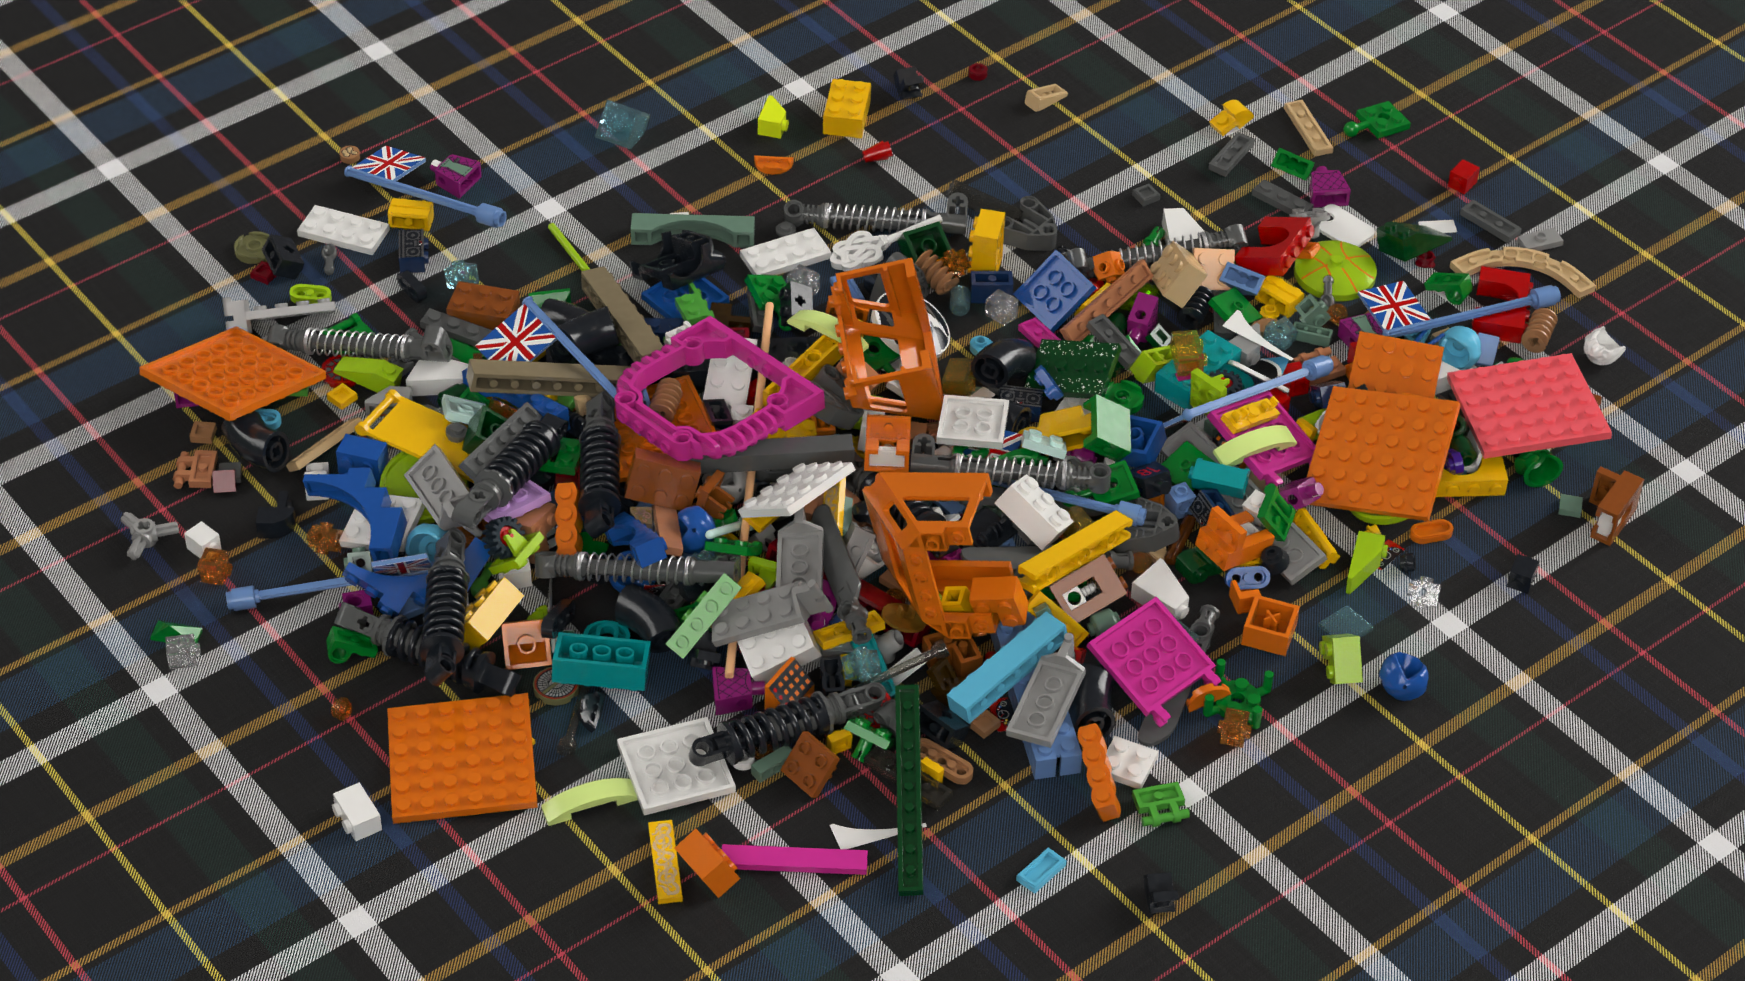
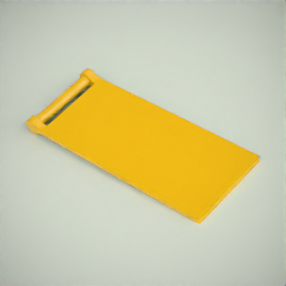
M390 389L385 394L382 402L363 422H359L354 427L355 432L360 436L367 435L376 440L387 442L388 445L419 459L436 444L444 452L460 477L474 483L458 467L470 455L462 450L464 441L454 443L447 438L446 427L452 423L445 419L443 414L402 397L394 389ZM398 403L374 429L370 428L391 404Z

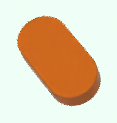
M1445 519L1416 523L1411 527L1410 538L1418 544L1444 541L1452 537L1454 528L1452 523Z

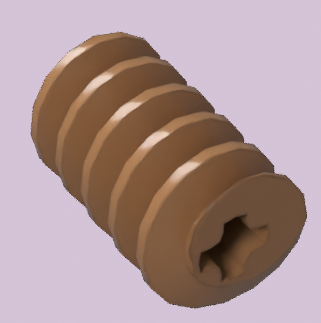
M927 250L920 255L915 264L923 270L927 283L930 284L932 289H935L938 295L946 294L958 284L959 278L952 279L954 273H947L949 270L948 266L942 267L943 261L936 262L938 256L936 254L931 256L933 250Z
M1539 308L1532 313L1527 324L1528 326L1525 328L1521 338L1524 348L1533 353L1543 352L1546 349L1558 321L1555 312L1547 308Z
M670 377L661 379L657 384L649 408L669 422L673 421L683 395L680 382Z

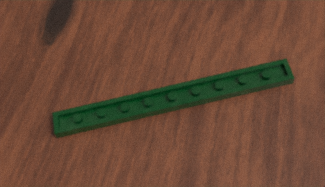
M919 684L895 686L899 896L924 895Z

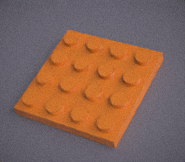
M1359 331L1348 388L1355 389L1365 384L1369 391L1402 394L1404 392L1434 398L1444 347Z

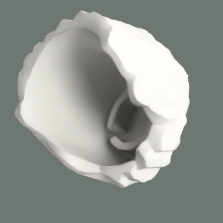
M1604 326L1593 330L1585 337L1584 354H1586L1591 362L1597 365H1609L1615 362L1626 350L1625 346H1619L1607 334Z

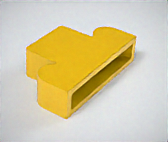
M1081 405L1043 413L1040 415L1038 427H1027L1018 433L1023 434L1024 430L1035 429L1042 432L1043 436L1050 437L1055 435L1063 438V441L1066 442L1067 451L1084 448L1083 440L1092 434L1091 413L1084 415Z

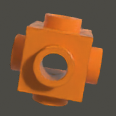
M1107 251L1092 256L1095 266L1094 274L1099 281L1112 284L1125 273V264L1121 259L1120 252Z

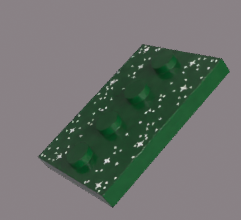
M1042 339L1036 353V363L1033 370L1029 373L1024 387L1045 389V386H1040L1033 377L1036 375L1034 370L1042 365L1063 392V397L1090 399L1095 394L1105 397L1122 348L1119 343Z

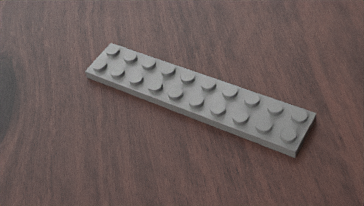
M1192 421L1168 437L1160 451L1168 458L1185 441H1188L1213 461L1220 464L1213 454L1217 446ZM1249 479L1244 499L1222 495V497L1233 512L1238 514L1244 511L1242 504L1255 489L1260 492L1262 491ZM1293 521L1285 542L1274 539L1272 546L1280 547L1289 555V566L1280 574L1291 585H1294L1327 560L1326 554ZM1251 522L1259 531L1264 530Z

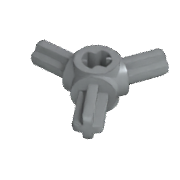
M128 512L123 513L121 517V522L130 529V534L132 535V544L127 551V556L132 560L139 558L144 548L154 546L158 541V537L179 533L177 522L155 525V521L151 519H138Z

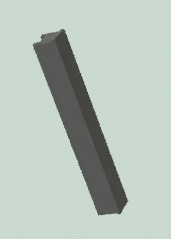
M852 434L771 438L758 440L756 445L747 446V450L744 452L736 451V454L731 457L722 455L721 459H711L709 456L703 455L702 460L693 458L690 460L701 462V474L715 473L717 469L724 473L793 469L801 463L809 465L814 462L822 464L824 462L835 463L842 461V463L852 462L855 465V448L853 447Z

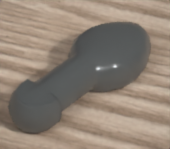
M328 243L323 247L321 254L325 260V274L332 275L335 271L333 263L337 257V250L333 244Z
M1326 275L1323 278L1324 294L1320 300L1322 299L1329 307L1327 312L1330 314L1335 306V299L1332 295L1334 279L1332 276Z

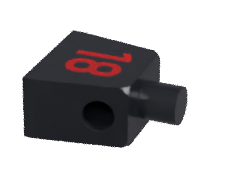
M1157 461L1130 470L1140 497L1151 499L1162 494L1166 495L1171 491L1170 471Z

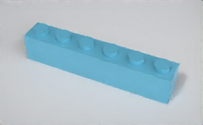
M1047 611L1040 617L1035 618L1026 629L1020 631L1007 645L1002 646L995 655L987 659L976 671L970 673L957 687L950 690L947 694L950 710L970 724L1036 668L1041 656L1052 654L1062 645L1064 635L1067 633L1066 625Z

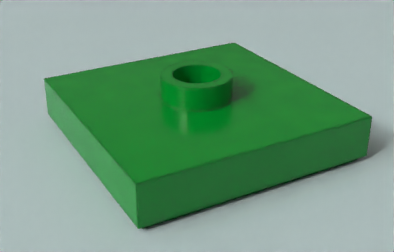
M1236 287L1211 298L1208 302L1225 322L1237 310L1241 311L1250 326L1263 317Z
M1185 441L1161 465L1169 469L1173 486L1186 482L1190 489L1194 491L1195 488H1192L1191 479L1188 478L1191 466H1195L1198 458H1203V460L1209 462H1216L1191 443Z

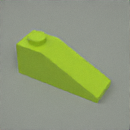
M1177 343L1144 350L1129 370L1139 382L1143 384L1156 380V373L1181 353L1183 349Z
M343 356L334 368L333 373L378 393L389 386H400L403 368L383 359Z
M1363 531L1358 532L1347 578V594H1351L1380 567L1382 558L1387 557L1388 545H1385V535Z

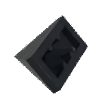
M724 399L703 400V406L712 426L723 430L733 425V419Z

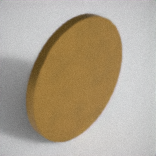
M890 603L884 606L881 613L883 620L890 627L902 632L917 633L926 626V623L921 620L912 604Z

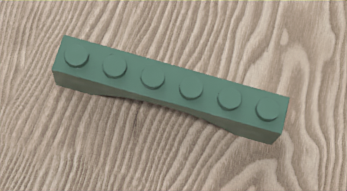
M632 213L631 245H653L662 241L661 233L671 231L672 234L682 233V230H689L720 240L732 247L749 248L754 246L755 216Z

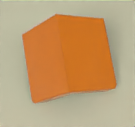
M1232 580L1229 596L1237 614L1249 613L1255 595L1261 596L1259 589L1240 590L1237 581Z

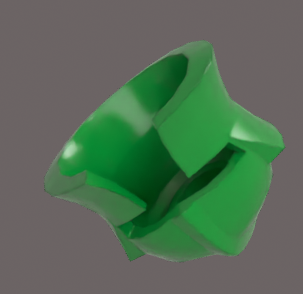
M1547 449L1520 453L1515 458L1514 467L1517 474L1524 476L1526 485L1536 488L1546 486L1556 480L1563 470V462L1560 458L1553 456Z

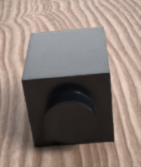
M1518 554L1511 568L1507 587L1528 594L1535 580L1539 561Z

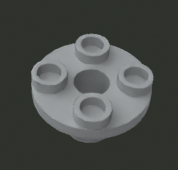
M1297 208L1292 209L1289 217H1310L1311 224L1314 226V236L1311 239H1316L1320 235L1319 225L1321 221L1329 220L1330 213H1327L1325 208H1312V211L1304 212V209Z

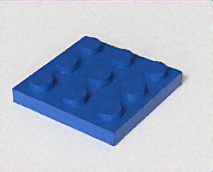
M1055 250L1013 295L1054 333L1097 288L1058 250Z
M705 277L693 282L696 289H700L702 299H706L709 311L711 302L730 303V297ZM661 281L643 291L641 299L665 318H682L675 305V298L689 294V285L672 291L663 288Z

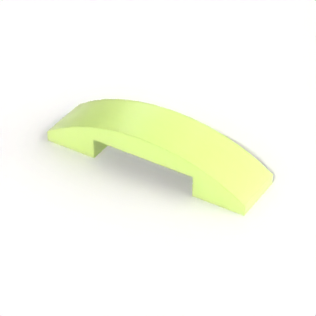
M800 310L787 320L788 324L804 332L812 328L839 343L841 342V337H837L835 330L838 318L815 310ZM861 336L864 352L869 348V344Z
M1268 426L1231 439L1214 449L1213 454L1220 464L1235 466L1241 464L1246 457L1273 448L1280 451L1297 445V441L1287 426Z
M610 778L592 781L568 789L541 805V809L548 825L551 826L571 820V813L612 801H615L617 806L637 801L638 799L630 779Z

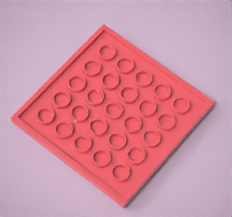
M1572 353L1447 373L1450 387L1456 400L1460 402L1462 413L1484 459L1612 438V431Z

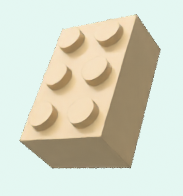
M1174 241L1164 248L1161 257L1150 267L1154 276L1152 280L1162 295L1181 308L1185 306L1208 276L1194 255Z

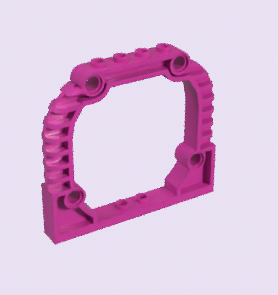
M708 316L671 337V345L666 344L662 346L660 351H653L650 357L644 356L641 362L635 361L632 363L631 368H626L622 376L619 377L616 387L617 394L614 397L616 416L619 421L626 424L635 433L640 434L649 443L654 444L662 452L667 453L677 461H688L692 458L702 460L703 455H707L711 459H721L722 455L734 456L736 451L744 452L747 450V446H754L758 440L766 439L768 434H775L778 428L787 431L825 408L824 391L712 316ZM732 355L781 387L779 393H773L768 396L767 406L731 427L708 433H701L690 426L673 425L643 403L641 392L648 385L686 364L698 366L705 359L728 358Z

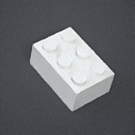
M1027 474L1010 485L995 502L1041 550H1044L1056 541L1074 522L1070 518V514L1060 508L1054 502V498L1050 494L1045 493L1039 487L1038 482Z
M808 621L737 641L751 677L755 681H765V684L768 683L790 657L795 658L800 666H803L822 656Z

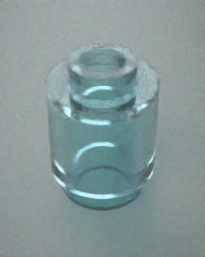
M955 286L950 290L949 307L954 315L964 316L970 310V290L965 286Z

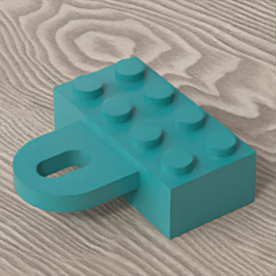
M1207 330L1156 373L1154 391L1183 409H1191V379L1178 381L1175 375L1178 372V368L1175 365L1195 361L1199 362L1202 371L1207 375H1210L1212 371L1216 373V370H1220V372L1227 370V373L1233 371L1234 375L1238 374L1239 378L1242 379V390L1253 387L1254 382L1248 374L1228 364L1229 360L1240 363L1242 349Z
M608 620L597 621L588 625L584 634L558 632L552 659V682L645 691L650 664L651 641L630 639V632L627 627L620 625L618 622ZM609 633L612 634L613 637H604L601 635Z

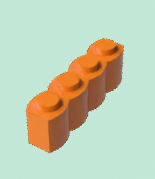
M574 482L558 483L555 489V499L558 504L555 511V520L558 525L555 541L558 546L556 552L559 555L569 554L571 556L576 552H582L583 539L580 534L583 527V519L578 510L580 491Z
M1096 723L1079 727L1078 740L1083 749L1082 759L1087 768V781L1092 790L1091 799L1103 822L1119 818L1121 806L1116 796V784L1111 775L1112 767L1107 756V745L1101 730Z

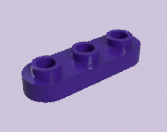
M1449 447L1444 469L1453 475L1464 473V464L1460 452Z

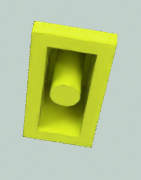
M769 95L758 118V135L781 139L783 132H786L788 129L789 120H786L784 108L773 96Z

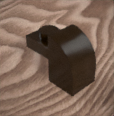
M711 302L710 310L713 311L716 320L728 328H749L750 338L751 317L732 316V304Z
M940 658L926 672L935 686L931 690L932 694L939 702L949 707L947 694L952 688L957 687L963 682L966 677H957L948 659Z

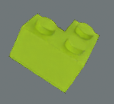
M1353 634L1323 635L1322 641L1319 642V651L1324 659L1329 660V665L1326 666L1327 679H1330V683L1347 684L1363 682L1360 636Z

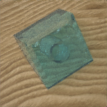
M607 100L595 138L631 150L645 133L650 114Z

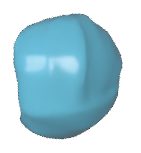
M1464 326L1449 328L1444 333L1445 337L1440 339L1438 346L1444 347L1442 361L1459 370L1472 368L1481 355V341L1478 334Z
M428 523L416 526L407 537L404 548L407 556L427 553L430 563L431 561L434 562L436 542L449 530L444 531L438 525Z

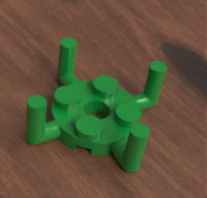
M1218 659L1215 674L1221 679L1219 685H1227L1231 695L1215 702L1212 694L1205 695L1203 715L1210 717L1219 713L1226 719L1231 717L1236 718L1235 721H1247L1253 729H1258L1263 712L1262 707H1260L1261 696L1271 692L1274 673L1270 670L1266 671L1263 686L1255 688L1244 678L1227 681L1224 677L1226 661ZM1232 699H1240V700H1242L1243 702H1242V703H1238V702L1232 701Z

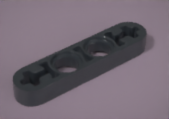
M561 599L543 618L541 624L542 638L555 639L558 636V632H562L574 619L576 612L575 599Z

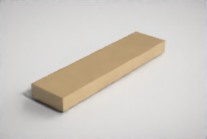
M1297 100L1284 103V110L1314 157L1333 153V146L1304 101Z
M359 417L349 419L288 462L286 467L289 472L300 470L341 441L345 434H351L355 431L354 427L362 419Z

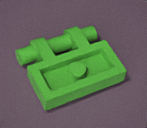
M1178 782L1132 790V798L1138 813L1149 814V816L1141 817L1143 827L1149 825L1157 827L1161 823L1170 821L1178 823L1181 822V819L1190 818L1188 809L1179 810L1180 806L1185 805V798ZM1169 809L1170 811L1161 814L1158 812V810Z

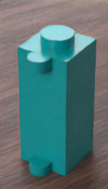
M1198 458L1195 466H1191L1188 478L1191 479L1192 488L1200 490L1217 489L1222 495L1244 499L1250 469L1236 468Z

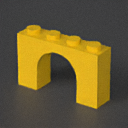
M1482 456L1478 470L1468 475H1453L1451 472L1443 469L1436 497L1505 495L1508 477L1503 457L1484 459Z

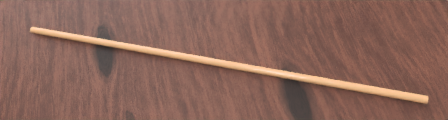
M767 302L765 305L761 349L768 354L774 304L771 302ZM759 372L754 411L756 408H763V390L765 389L766 377ZM747 471L744 502L753 497L756 471ZM742 518L740 540L748 541L750 525ZM741 556V577L745 575L747 556ZM737 641L728 644L725 678L734 677Z

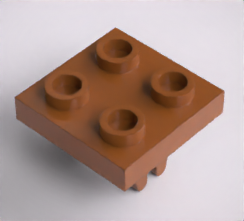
M717 469L712 476L708 475L703 486H699L695 497L698 498L697 502L692 506H700L713 518L722 520L724 518L722 513L732 508V504L728 503V501L733 503L735 498L720 488L725 473Z
M803 731L780 771L810 797L818 798L828 779L832 778V772L837 769L836 765L840 758L810 732Z

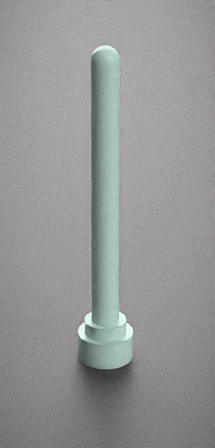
M740 516L737 522L706 531L705 537L713 539L741 530L742 517Z

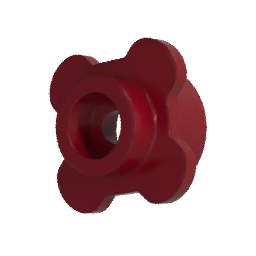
M1432 251L1416 257L1415 265L1417 267H1435L1434 260L1436 256Z

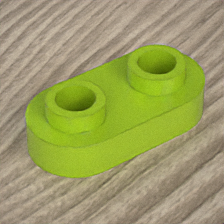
M296 284L289 291L290 299L293 303L309 300V304L318 303L317 299L330 298V302L332 300L331 290L326 286Z

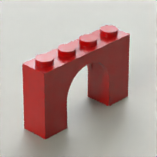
M1264 217L1258 225L1261 244L1273 246L1241 247L1235 255V263L1240 267L1261 275L1284 276L1314 236V226L1311 224L1310 217Z
M1481 266L1476 295L1500 298L1505 301L1527 297L1530 294V290L1533 289V283L1530 282L1531 274ZM1530 305L1474 318L1472 330L1477 334L1480 332L1500 337V341L1521 344L1522 335L1528 326L1525 322L1529 321L1530 310H1527V308H1530Z

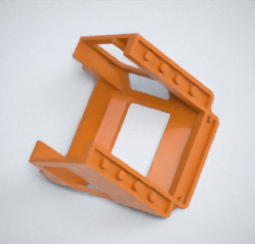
M907 258L835 273L837 282H834L833 286H831L832 295H829L828 298L830 307L835 308L838 318L835 330L837 337H841L838 348L840 356L844 355V361H841L843 374L847 373V378L844 379L845 387H843L845 399H850L853 408L940 421L944 395L928 312L913 259ZM876 273L881 274L889 303L885 304L852 298L847 283L848 279ZM855 308L889 312L893 316L894 326L859 321ZM861 335L897 340L902 363L901 370L867 377ZM899 380L905 401L871 396L869 385Z
M878 472L875 476V482L871 486H865L862 491L872 527L876 534L880 555L921 620L949 639H971L973 633H996L1000 622L997 613H994L992 616V613L944 612L939 594L943 596L945 586H966L971 591L973 578L1014 576L1011 561L929 560L927 551H948L950 545H973L970 526L979 502L983 500V497H991L993 492L989 473ZM904 501H968V504L960 521H917ZM894 504L907 522V526L903 530L900 529L890 514L889 509Z

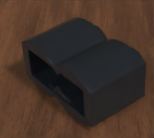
M839 655L822 656L820 659V686L825 697L832 692L839 694L845 691L843 662Z

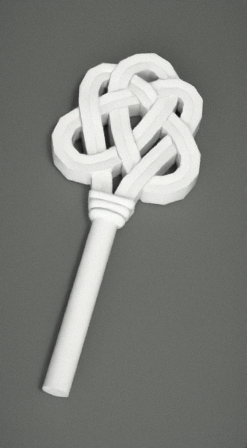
M939 214L891 235L872 236L868 231H857L851 234L847 240L834 244L832 248L833 253L830 256L831 266L844 272L872 266L884 259L883 251L891 243L898 241L903 232L939 221L941 223L943 222L942 217Z

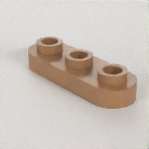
M920 738L921 752H924V754L921 753V760L924 757H928L944 768L943 776L956 784H967L972 780L973 766L971 763L930 739Z

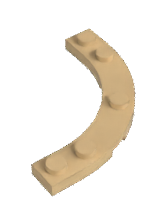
M1503 247L1502 250L1492 251L1486 248L1468 253L1450 262V268L1455 273L1470 274V276L1480 272L1481 266L1491 268L1512 266L1536 270L1556 279L1578 298L1594 292L1596 285L1569 263L1565 261L1559 262L1549 258L1550 254L1528 248Z

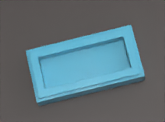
M1047 848L1017 875L1016 881L1035 894L1066 866L1067 860L1050 848Z

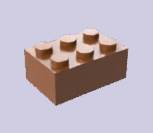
M458 281L446 308L447 314L494 330L520 308L519 291Z
M635 447L625 484L624 498L679 511L691 507L701 475V462L692 460L677 461L669 455Z

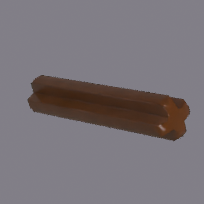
M1188 514L1184 517L1179 526V540L1170 544L1164 556L1166 564L1174 565L1176 563V556L1181 553L1196 524L1194 516Z

